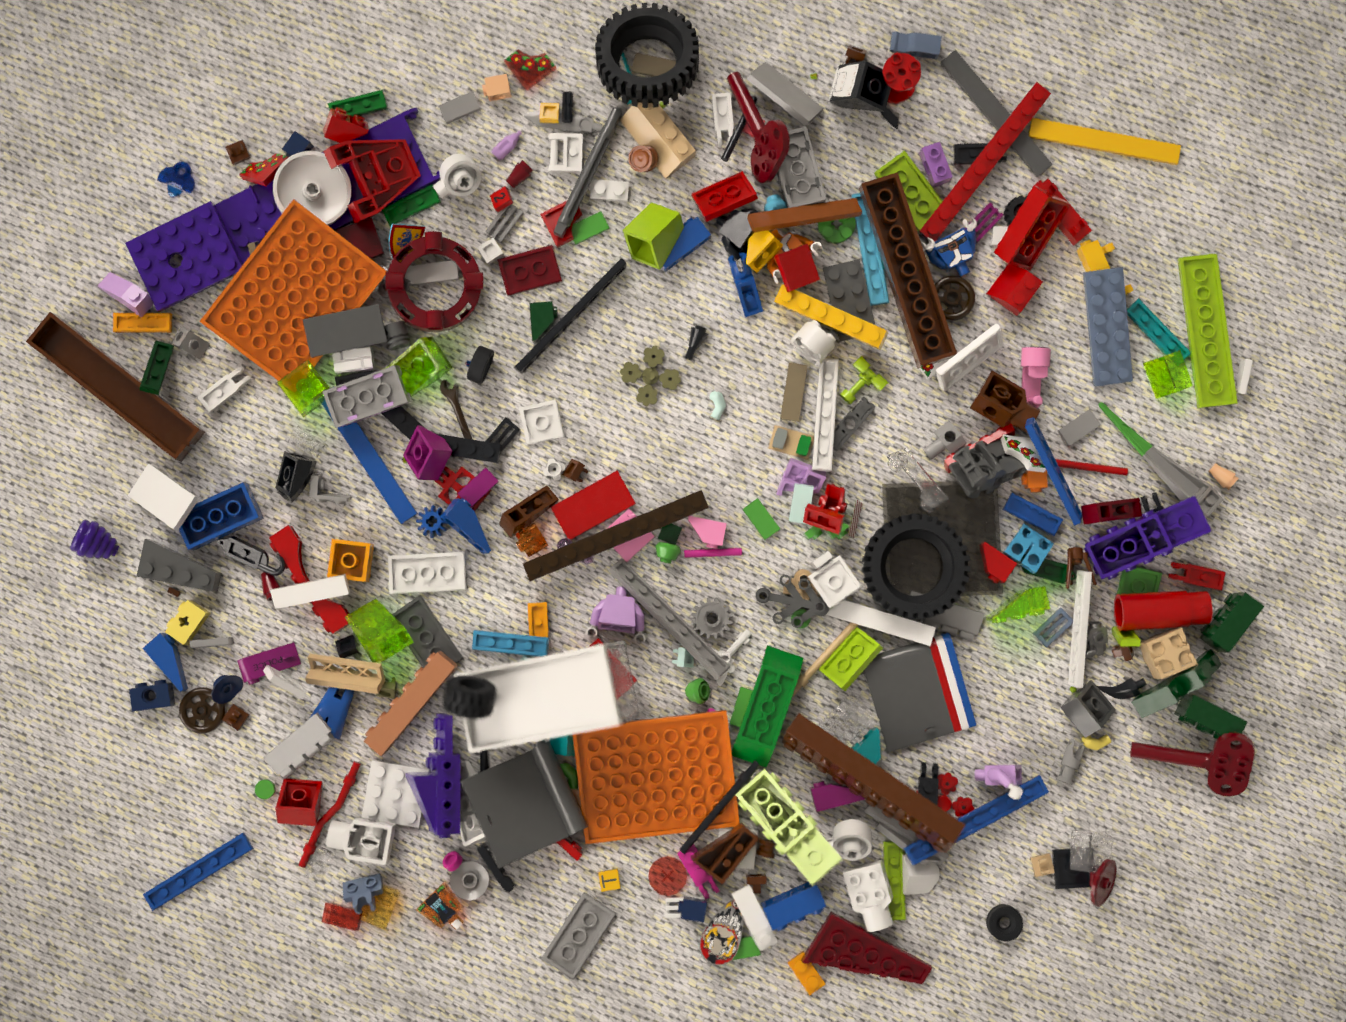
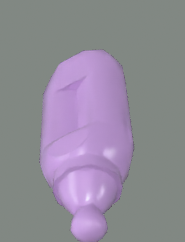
M518 131L504 137L493 148V155L499 161L505 158L515 148L519 135L522 132Z

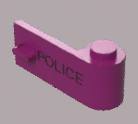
M294 642L237 660L244 683L248 682L249 685L260 682L259 678L266 676L263 672L266 665L282 671L301 664Z

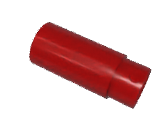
M1207 591L1117 594L1114 599V618L1119 631L1189 627L1190 625L1210 624L1213 615L1212 601Z

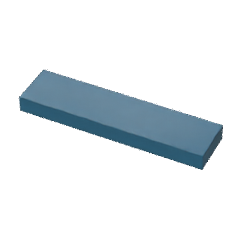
M473 630L472 650L543 657L548 656L550 638Z

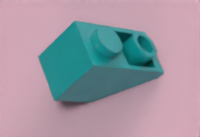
M874 727L873 729L869 728L862 735L864 739L860 744L856 742L851 748L876 764L881 759L880 731Z

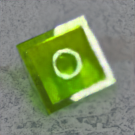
M1180 350L1143 363L1156 399L1193 386Z

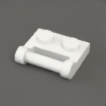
M550 133L551 151L548 172L581 173L583 134ZM558 141H564L563 165H558Z

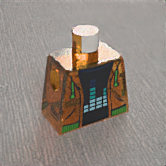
M446 881L416 909L439 928H442L448 922L457 930L464 923L457 915L463 906Z

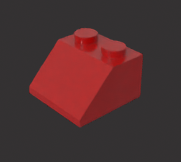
M1007 264L986 294L1017 316L1025 308L1043 281L1028 270Z
M283 779L275 808L277 823L316 826L320 814L322 781Z

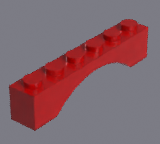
M287 525L269 537L271 541L270 546L275 553L278 552L284 559L285 568H289L292 572L291 578L295 584L309 582L310 580L302 562V540L294 528ZM328 598L311 602L313 604V612L317 617L321 616L324 621L322 625L328 633L336 634L354 622V619L342 604Z

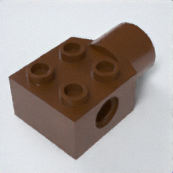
M993 370L983 382L970 406V409L1001 427L1012 424L1027 433L1025 428L1027 419L1034 417L1036 420L1040 413V409L1027 402L1025 389Z

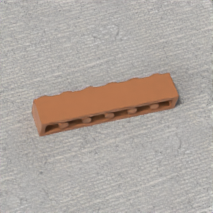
M442 651L433 652L426 660L428 664L425 668L420 667L414 674L415 680L412 683L408 682L403 687L402 691L404 693L401 697H395L390 703L391 709L387 713L384 711L377 719L379 723L376 727L372 726L365 733L367 738L363 742L380 756H383L458 667Z

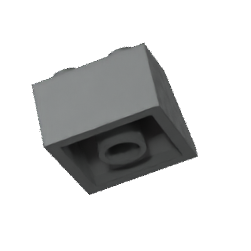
M1092 680L1070 696L1060 707L1085 738L1102 729L1116 710Z

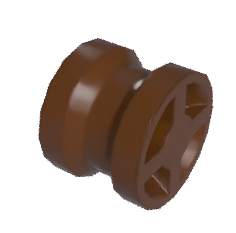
M759 838L758 843L760 845L756 850V854L774 859V846L777 843L772 840Z

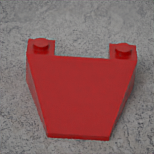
M406 139L350 140L328 147L323 151L331 169L349 163L363 198L347 205L354 223L378 214L421 176Z

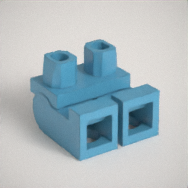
M1023 523L1002 553L1016 563L1020 561V566L1034 574L1041 566L1054 543Z

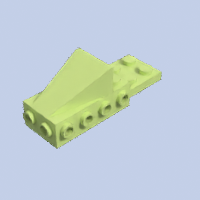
M764 769L757 773L748 784L744 785L735 794L740 800L738 804L745 812L749 810L752 814L750 817L757 826L760 824L764 828L763 834L769 841L773 839L777 843L774 847L781 855L785 853L814 886L843 859L816 829V821L810 815L808 817L804 815L803 811L805 809L798 801L794 803L791 800L792 794L785 786L783 788L779 786L778 782L780 780L773 772L769 774Z

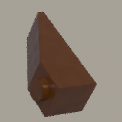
M546 485L502 513L499 525L512 538L526 529L559 499Z

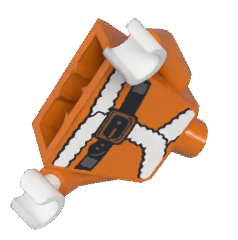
M777 229L771 232L783 244V247L775 255L807 243L810 252L812 251L816 257L819 256L816 250H824L820 242H814L799 234L789 232L782 237ZM773 256L766 265L775 283L778 284V278H782Z

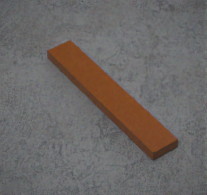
M851 198L748 214L747 219L754 233L859 217L862 214V210L857 199Z

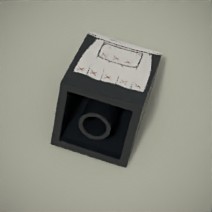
M868 61L841 64L837 66L828 102L847 109L885 112L891 88L884 80L883 69Z

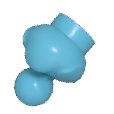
M771 195L766 199L767 203L764 206V211L787 208V204L781 199L780 195Z

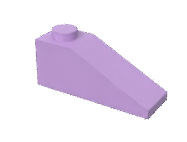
M111 272L98 285V288L141 318L153 305V301L148 293Z

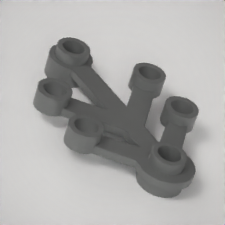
M786 574L780 577V584L787 588L792 597L771 593L768 588L764 587L756 592V599L760 603L774 601L790 605L783 611L773 615L772 619L776 624H781L786 617L801 607L809 608V610L801 616H795L792 619L791 623L795 628L801 627L803 622L812 616H824L829 611V607L822 597L817 596L807 578L799 581V587L806 591L811 601L802 598L791 582V577ZM783 577L789 578L788 584L782 582ZM803 580L808 582L806 588L801 586ZM761 592L766 593V599L760 598ZM822 603L824 606L823 610H818L816 605ZM776 615L782 616L780 622L775 620ZM794 619H800L801 624L795 625Z

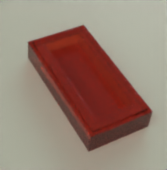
M327 902L324 907L322 923L359 931L363 911L361 914H357L353 908Z

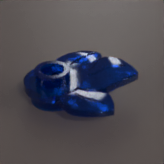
M178 162L173 167L164 168L157 178L158 182L168 184V194L171 198L179 196L183 190L191 194L195 187V181L191 176L192 169L186 162ZM184 168L185 173L179 174L180 169Z

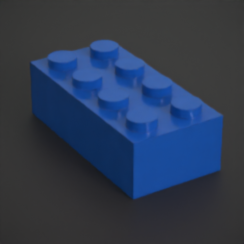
M242 482L196 503L179 531L187 549L195 551L264 519L249 484Z

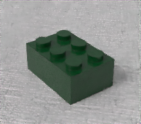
M1246 592L1230 593L1225 598V605L1222 609L1219 608L1214 612L1212 616L1214 618L1213 621L1202 628L1200 639L1215 651L1230 653L1265 607Z
M1186 694L1180 700L1174 715L1179 717L1178 721L1187 725H1196V730L1205 734H1214L1213 738L1216 740L1221 735L1227 733L1242 734L1248 722L1191 694Z

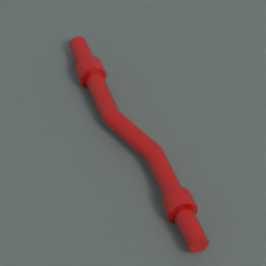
M353 762L349 773L345 775L344 785L336 803L317 821L309 841L305 843L303 848L304 853L298 864L300 867L306 868L311 854L313 855L316 850V843L324 825L342 808L351 786H354L356 782L355 777L361 763Z

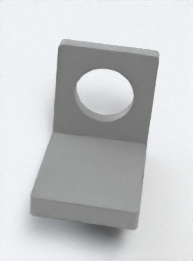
M180 327L171 342L198 359L202 358L210 344L183 327Z

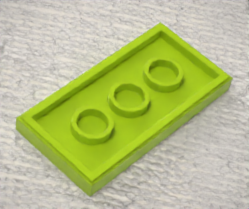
M904 150L875 171L874 175L878 179L898 172L919 234L920 229L942 203V200Z

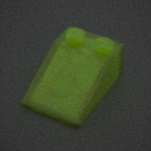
M433 336L419 338L386 367L400 366L401 378L410 397L440 379L453 368Z

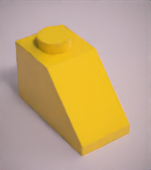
M769 230L754 232L748 241L746 264L758 273L783 247V244Z

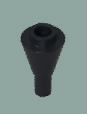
M696 325L695 328L691 327L689 348L685 358L692 360L696 349L708 336L706 328Z

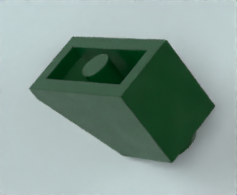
M552 301L530 303L533 344L541 340L555 324V318H558L557 306L554 307Z

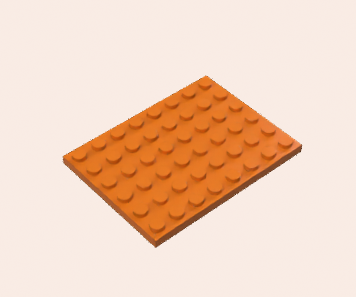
M293 199L199 322L295 393L322 358V356L311 358L302 319L360 308L384 278L385 272L388 271Z
M727 710L626 721L617 726L573 734L581 810L588 825L584 829L585 844L693 832L735 784ZM736 795L706 830L735 827L740 824Z

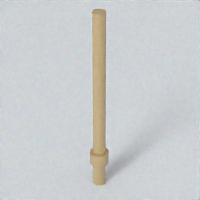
M850 622L803 675H799L793 696L809 683L808 680L858 624Z

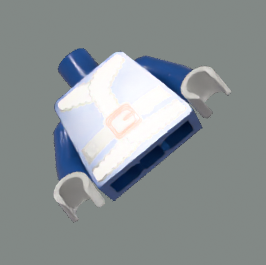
M971 217L972 222L968 225L967 220L964 219L963 225L967 228L966 230L962 228L936 242L927 237L928 245L921 242L922 247L926 249L930 263L940 269H945L947 272L956 268L960 277L970 273L966 262L973 258L976 249V220Z

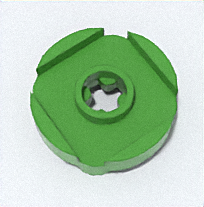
M855 217L839 219L838 221L843 224L838 229L831 225V222L835 220L817 223L818 231L822 237L828 242L835 244L843 243L849 239L856 227Z

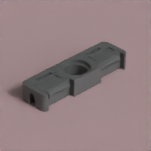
M862 397L861 400L863 401H860L853 408L852 412L849 411L837 425L839 428L834 430L833 449L835 451H838L875 409V405L869 403L867 398ZM847 419H853L855 421V427L853 429H848L845 427V421Z

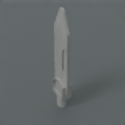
M540 110L524 114L526 119L537 126L582 134H592V131L600 132L603 124L594 123V119L572 115L571 123L562 122V113H559V123H540Z

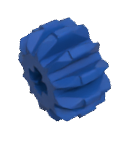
M432 505L430 512L427 507H424L426 514L419 512L418 515L423 518L422 520H416L417 523H422L418 530L425 529L423 532L424 536H427L430 532V538L435 537V532L439 537L442 536L440 529L443 531L448 530L446 527H443V524L448 523L440 517L443 508L440 507L436 511V507ZM435 517L434 519L437 520V523H434L433 527H431L428 521Z

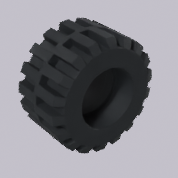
M470 675L450 677L445 686L443 708L455 716L466 719L489 717L493 712L497 689L494 684L480 677Z

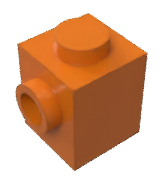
M1026 470L1021 475L1022 485H1025V489H1030V493L1042 492V489L1048 488L1047 470L1045 472Z

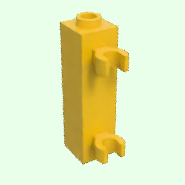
M1090 239L1081 243V247L1076 250L1085 272L1110 268L1105 254L1115 250L1112 242L1101 247L1098 240L1091 242ZM1131 284L1125 286V295L1134 291Z

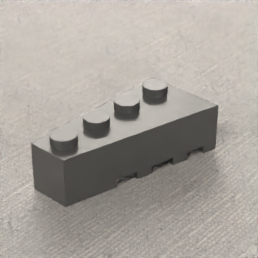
M144 539L137 577L218 592L222 573L151 539Z

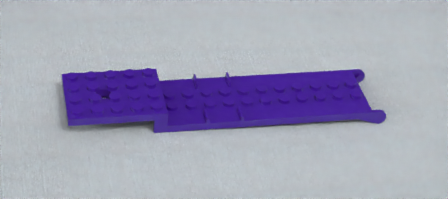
M411 108L370 128L367 134L353 139H406L421 176L388 205L441 180L440 171L436 173V176L432 175L406 121L409 118L410 120L417 118L416 115L419 113L417 108ZM347 163L342 166L347 172L351 183L350 204L362 199L363 195L350 165ZM273 181L268 186L259 184L249 185V188L217 204L209 201L125 243L158 312L235 276L250 256L248 244L256 241L260 243L282 214L274 200ZM347 208L340 219L329 225L333 230L336 231L354 222L349 209ZM175 254H180L183 258L181 265L177 268L172 267L170 264L171 257Z

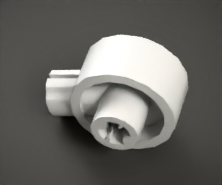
M453 154L442 163L439 170L441 180L435 183L433 188L442 199H445L450 194L459 197L468 196L479 187L481 173L475 162L468 155Z
M855 819L844 820L838 823L833 829V837L826 839L841 858L849 861L862 859L868 856L872 850V831L866 823Z

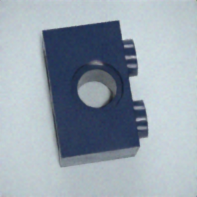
M165 679L154 681L155 685L147 686V682L135 684V688L129 689L132 712L174 706L173 683H166ZM151 690H153L156 694L154 700H151L149 698V692Z

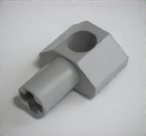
M948 421L934 431L938 439L923 450L932 460L945 449L950 454L954 453L965 445L966 441L955 426ZM953 433L956 438L954 441L948 442L945 440V435Z

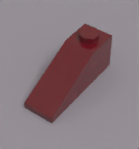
M1140 498L1081 506L1084 525L1142 517Z

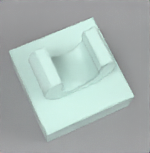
M678 647V649L673 650L674 653H678V659L672 660V663L677 664L678 667H693L694 657L684 647Z

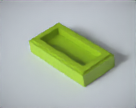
M1117 626L1112 627V635L1121 647L1140 646L1141 640L1134 630L1119 631Z

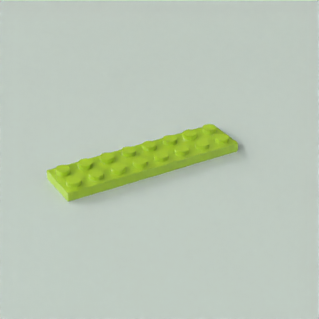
M1217 253L1179 257L1177 261L1197 409L1237 404Z

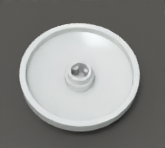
M304 151L290 156L280 165L273 181V196L281 213L295 199L329 226L340 219L347 210V205H349L351 198V183L343 166L334 169L330 168L324 153Z

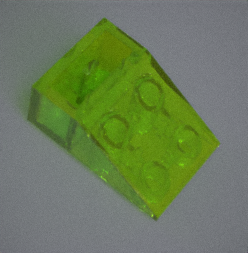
M1046 586L1019 590L988 615L986 621L992 620V624L1007 622L1008 617H1011V620L1026 618L1028 613L1030 616L1045 614V610L1050 609Z
M376 598L345 616V619L373 663H381L414 643L405 627Z

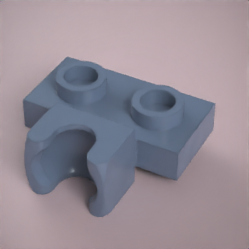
M380 873L342 883L343 899L345 903L352 902L357 914L362 913V907L366 904L370 905L371 910L374 911L376 909L374 896L384 894L383 880Z

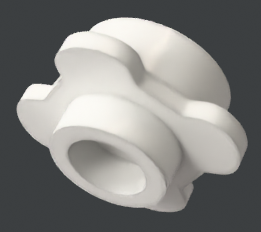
M549 459L543 473L545 476H551L555 481L561 479V473L566 469V466L563 463L556 462L555 459Z

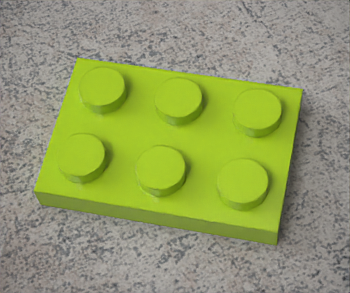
M856 627L819 670L843 691H846L880 653L883 647L860 628Z

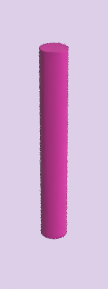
M742 548L684 550V558L742 556Z

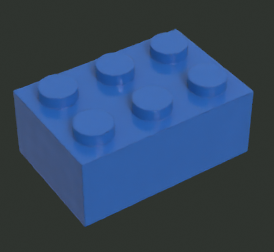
M806 882L761 902L772 931L775 929L781 931L788 927L787 924L793 921L799 923L806 919L805 916L811 913L817 915L824 911L823 908L827 907L817 883L813 886L810 882Z

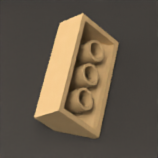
M638 102L637 107L631 106L620 119V122L639 145H649L655 148L659 157L656 167L665 179L696 157V150L660 105L653 108V103H648V108H643L642 103Z

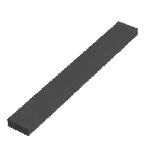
M954 50L940 64L998 131L1011 114L960 54ZM1024 130L1012 143L1011 148L1036 177L1053 165Z

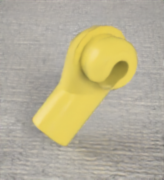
M1107 734L1099 739L1092 738L1091 735L1086 738L1083 736L1081 739L1084 743L1083 745L1092 750H1099L1112 743Z

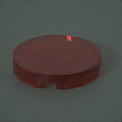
M665 856L653 862L649 869L648 878L650 885L657 893L669 896L678 893L684 887L687 873L685 866L680 860L675 857Z

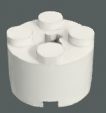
M813 320L812 322H806L792 337L791 343H796V351L809 362L814 360L816 361L815 365H820L835 348L834 342L836 339L832 334L821 329L822 326Z

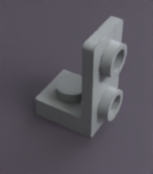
M313 473L311 475L309 498H314L316 502L334 500L335 504H346V502L351 500V495L321 492L325 487V479H322L323 473Z

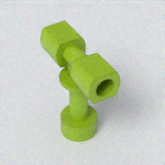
M860 356L852 364L860 372L858 375L860 379L849 391L844 389L840 396L851 405L856 400L854 395L865 384L868 386L872 384L878 391H881L888 382L880 374L876 375L869 368L870 364Z

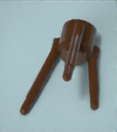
M1081 547L1068 548L1066 589L1073 585L1071 570L1074 571V565L1082 564L1083 560L1087 570L1092 572L1091 580L1093 585H1097L1088 560V552H1083Z

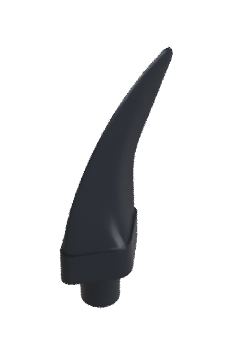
M1130 678L1114 687H1097L1102 692L1116 699H1129L1140 695L1139 689L1146 686L1147 683L1144 678L1136 682Z

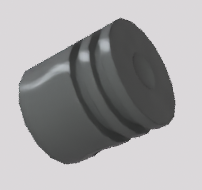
M398 321L384 326L389 350H397L411 345L405 321Z

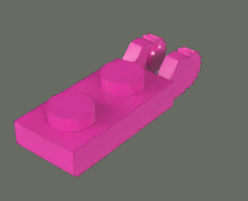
M693 844L686 854H683L681 851L677 852L694 884L699 888L706 900L709 898V893L703 887V883L709 880L711 888L715 893L720 892L713 877L692 861L690 856L698 851L695 844Z

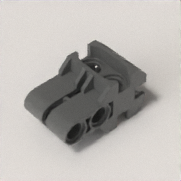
M1001 439L989 444L984 441L976 442L975 447L970 450L969 445L962 447L953 456V460L957 462L951 463L948 467L971 499L979 497L981 491L986 490V494L994 491L1002 483L1020 477L1027 470L1020 460L1012 455L1005 454Z

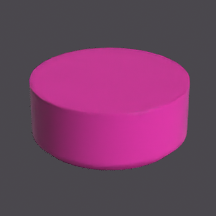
M456 851L449 852L443 859V867L450 872L455 871L462 863V856Z

